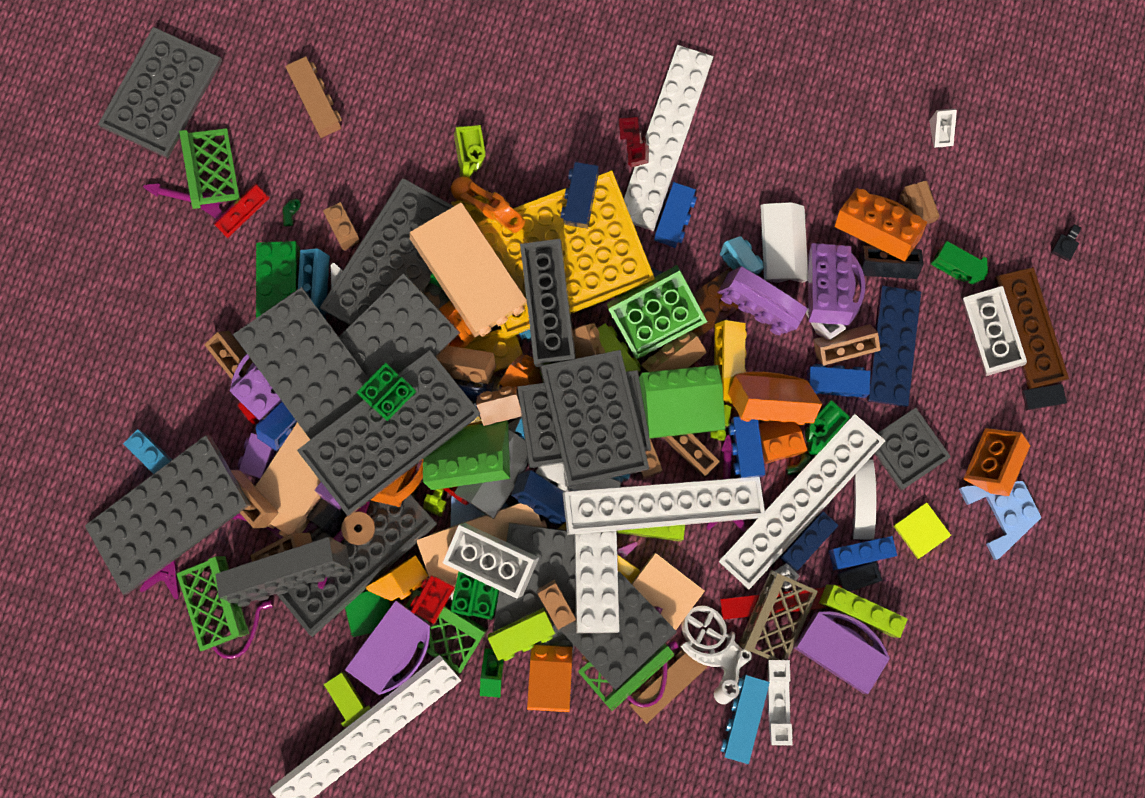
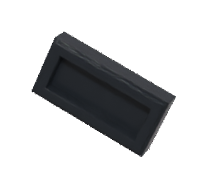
M1063 384L1022 391L1026 411L1067 403Z
M876 561L836 574L842 588L849 592L883 581Z

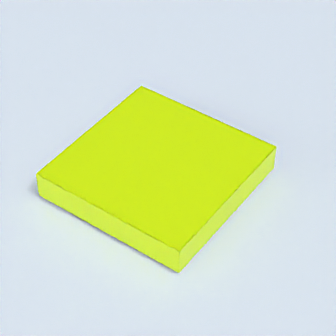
M928 503L923 504L894 525L896 531L917 559L951 536Z

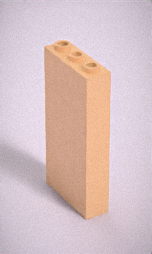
M462 203L410 232L411 242L474 337L488 334L491 331V327L496 324L501 326L508 321V317L513 314L517 316L525 310L526 298Z
M298 422L255 486L279 512L268 527L272 529L278 528L280 530L279 534L283 537L291 533H302L310 522L306 517L321 499L314 491L321 481L297 451L310 441Z
M521 503L500 509L494 519L485 514L460 523L469 524L505 542L507 540L509 522L547 528L545 520L541 521L539 515L532 508ZM460 524L431 533L417 540L429 578L431 575H434L454 587L456 586L458 570L443 564V561Z
M656 553L650 557L639 575L632 582V585L653 607L657 606L663 609L661 615L675 630L704 593L703 589ZM583 655L582 659L588 663L589 661Z

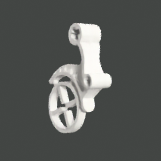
M696 606L690 610L682 621V632L687 642L681 648L695 661L706 666L721 667L724 670L721 682L714 690V698L720 704H727L739 694V686L737 684L739 669L751 660L752 655L751 652L743 650L734 641L735 632L726 633L725 621L716 610L708 606ZM698 611L708 613L704 624L690 616V614ZM712 617H714L719 624L721 635L711 628H708L706 631L702 629L696 640H694L688 630V623L700 629L702 626L707 627ZM705 633L718 641L717 644L711 646L700 644ZM726 638L727 643L725 648L722 651L715 653L714 649L720 646ZM694 648L700 651H710V654L699 652Z

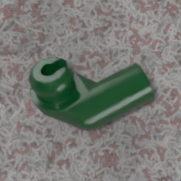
M291 199L283 207L284 226H293V215L301 207L299 199Z
M804 453L798 465H787V476L799 475L813 460L811 455Z

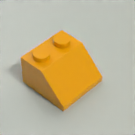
M415 555L389 570L368 585L366 589L390 601L398 597L402 600L411 594V589L415 591L423 584L422 581L428 577V574Z

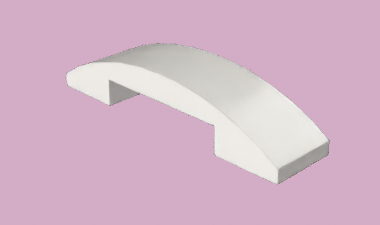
M868 460L853 476V539L874 540L875 467L874 461Z
M768 660V682H770L768 688V717L771 745H792L789 697L790 660Z

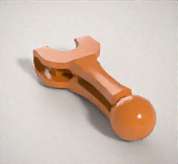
M465 176L458 177L453 181L451 193L455 199L476 207L486 217L497 221L513 233H517L523 228L526 220L511 208L501 195L482 189ZM477 194L489 202L483 203L473 198V196ZM512 218L518 219L514 225H510Z

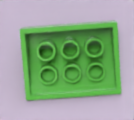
M678 265L654 277L655 280L607 302L612 317L636 359L707 322Z
M718 365L645 372L639 376L649 438L725 429L723 385Z
M505 420L485 426L477 424L464 427L423 459V482L431 490L510 479L508 421Z

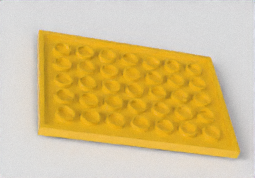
M613 171L598 176L588 229L564 224L563 218H561L562 207H566L567 199H565L566 188L514 208L526 220L523 228L517 233L507 230L497 221L490 218L475 223L525 298L526 290L520 244L561 239L570 313L634 290L655 280ZM512 218L510 225L516 224L518 219ZM527 304L521 314L517 316L511 315L508 317V321L501 325L505 338L530 330Z

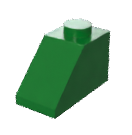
M493 649L484 650L480 678V696L501 698L504 660L498 661Z

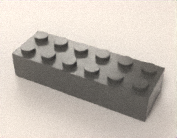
M561 239L520 244L534 364L536 367L576 359Z
M327 537L215 575L219 598L242 607L250 605V602L254 600H266L273 594H285L288 592V589L303 588L310 582H322L326 577L343 575L344 571L351 570L347 546Z

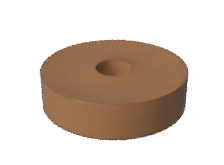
M354 512L344 519L341 529L343 537L349 543L364 545L373 538L376 528L373 519L363 512ZM357 525L362 526L361 532L355 531Z

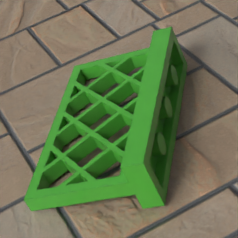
M227 128L188 133L187 130L179 131L193 209L201 208L200 205L238 200L239 192ZM224 135L225 140L221 145L213 141L216 136ZM202 138L206 142L200 148L194 144L193 139ZM209 144L217 148L212 155L205 151ZM220 151L228 155L224 162L216 158ZM201 153L209 158L204 165L196 160ZM212 161L220 165L215 172L207 168ZM223 168L231 172L227 179L218 175ZM204 170L212 175L207 182L199 177ZM215 178L223 182L219 189L210 185ZM228 185L234 189L235 194L226 195L221 191ZM206 188L215 192L212 197L203 198L202 193Z
M215 556L204 563L177 573L200 651H205L249 634L240 606L219 598L218 593L216 598L207 595L211 585L217 588L215 574L229 570L225 556ZM210 566L212 572L209 579L202 576L204 568ZM192 574L195 576L192 586L186 583L185 575ZM200 579L207 582L204 592L196 589ZM194 592L201 595L198 606L193 604L191 599ZM205 599L213 602L209 612L202 608ZM217 605L222 606L224 610L221 618L214 615ZM200 612L208 615L204 625L200 624L197 619ZM211 618L219 621L216 631L208 628ZM223 624L229 627L231 635L225 637L219 634ZM206 631L213 634L211 642L205 645L203 638Z
M421 587L413 591L411 598L406 604V607L410 610L415 596H420L423 591ZM446 604L439 616L440 624L430 626V629L441 627L443 638L433 641L430 631L429 644L431 648L428 647L426 652L435 658L440 655L452 669L461 673L481 639L486 634L487 629L465 615L450 612L451 606ZM452 624L456 627L457 635L447 637L444 626ZM469 635L476 640L472 647L464 648L461 637ZM458 638L461 649L450 652L447 640ZM444 641L446 653L439 654L435 651L433 643ZM419 642L417 646L423 650L424 643ZM462 653L463 662L460 667L452 662L451 654Z
M664 644L617 690L612 688V692L607 697L601 693V682H609L602 680L600 673L598 679H589L585 674L590 667H594L590 662L578 672L608 708L613 711L674 656V653ZM593 682H598V688L594 685Z

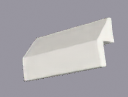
M795 203L762 204L761 224L764 280L775 283L787 280L802 283L808 281L804 206Z

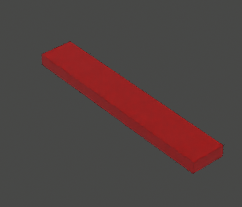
M825 587L814 588L818 592L810 610L828 608L819 604ZM807 590L799 592L800 601H806L811 592ZM760 595L720 599L723 620L750 617ZM794 595L785 598L788 608L797 605ZM781 600L774 603V613L784 610ZM797 608V609H795V610H793V611H790V612H795V611H800V610H799V608Z

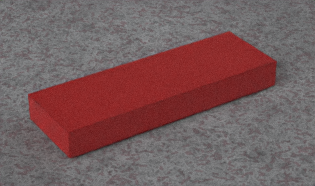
M254 183L213 224L226 238H229L269 197Z

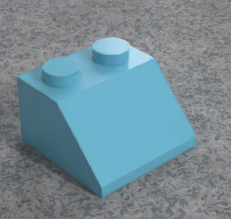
M739 236L723 244L720 256L729 268L731 267L735 270L742 266L755 275L762 272L764 268L762 266L763 261L758 255H754L752 247L747 240Z

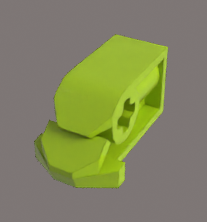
M481 125L456 127L454 140L460 177L471 178L474 171L477 172L483 164L485 147Z
M345 672L340 673L324 684L345 718V721L341 723L343 727H348L371 709L369 705L365 707Z

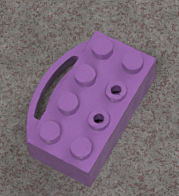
M812 243L808 254L809 322L849 325L857 315L864 298L865 277L863 270L855 256L851 253V246ZM853 271L860 285V297L857 303L853 302L856 285Z
M742 266L728 273L718 291L722 295L721 300L727 304L734 302L741 311L754 315L758 322L770 325V331L779 336L781 333L796 330L808 310L798 301Z
M247 354L239 363L234 373L230 392L260 421L281 402V399L254 363L251 364L244 377L239 376L242 367L250 358Z
M398 600L394 602L345 669L378 695L389 692L407 681L421 664L429 644L430 623L417 614L412 613V610ZM422 641L424 647L416 664L403 678L395 682L393 677L410 662L418 643Z
M837 612L814 613L793 647L863 694H869L890 659L884 645L870 628L853 617ZM837 617L856 625L871 638L874 645H868L858 633L848 627L836 624L833 619Z

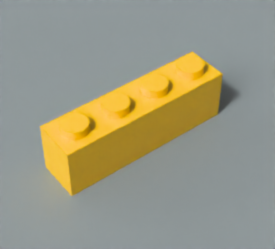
M728 320L715 324L714 365H718L723 385L724 403L733 404L728 393L735 375L746 372L745 339L747 332L745 330L746 323Z

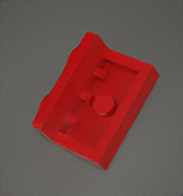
M431 575L430 578L426 577L421 586L423 589L421 595H416L412 601L411 607L413 609L411 612L435 624L455 587Z

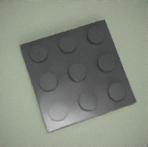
M916 408L877 433L885 442L874 454L900 491L951 457Z

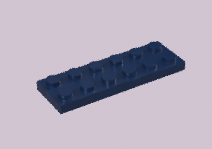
M882 286L880 289L876 331L878 332L881 351L873 352L870 394L867 400L869 402L902 407L909 406L921 291Z

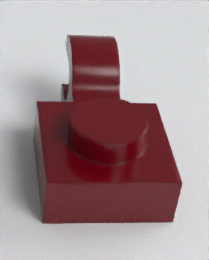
M638 117L619 119L620 140L626 139L627 153L628 147L633 146V134L639 132Z
M641 132L633 134V146L628 147V165L631 168L649 163V146L646 144V138H641Z

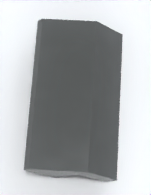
M508 430L510 479L458 486L454 492L460 498L474 505L477 510L493 519L514 489L518 474L525 472L529 465L525 440Z

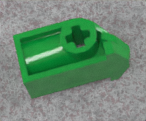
M948 241L939 248L931 262L932 266L963 282L969 281L968 283L970 284L984 280L988 273L986 257H982L980 260Z
M832 400L819 412L815 422L809 423L805 429L806 442H808L807 448L811 455L816 456L850 419Z

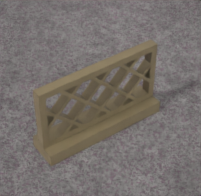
M771 570L738 645L749 652L769 660H788L818 591ZM784 581H787L791 584L793 591L783 595L781 587ZM804 590L811 592L806 601H800L799 592ZM794 595L797 605L788 608L785 598ZM781 600L784 610L774 613V603ZM799 608L800 618L792 621L789 612ZM786 614L789 623L779 627L776 617ZM773 619L776 629L766 632L764 627L766 622ZM791 627L793 632L791 638L784 640L781 631ZM778 632L781 642L771 646L768 636ZM765 638L768 647L763 650L755 649L758 640ZM783 646L784 654L782 658H776L773 649Z

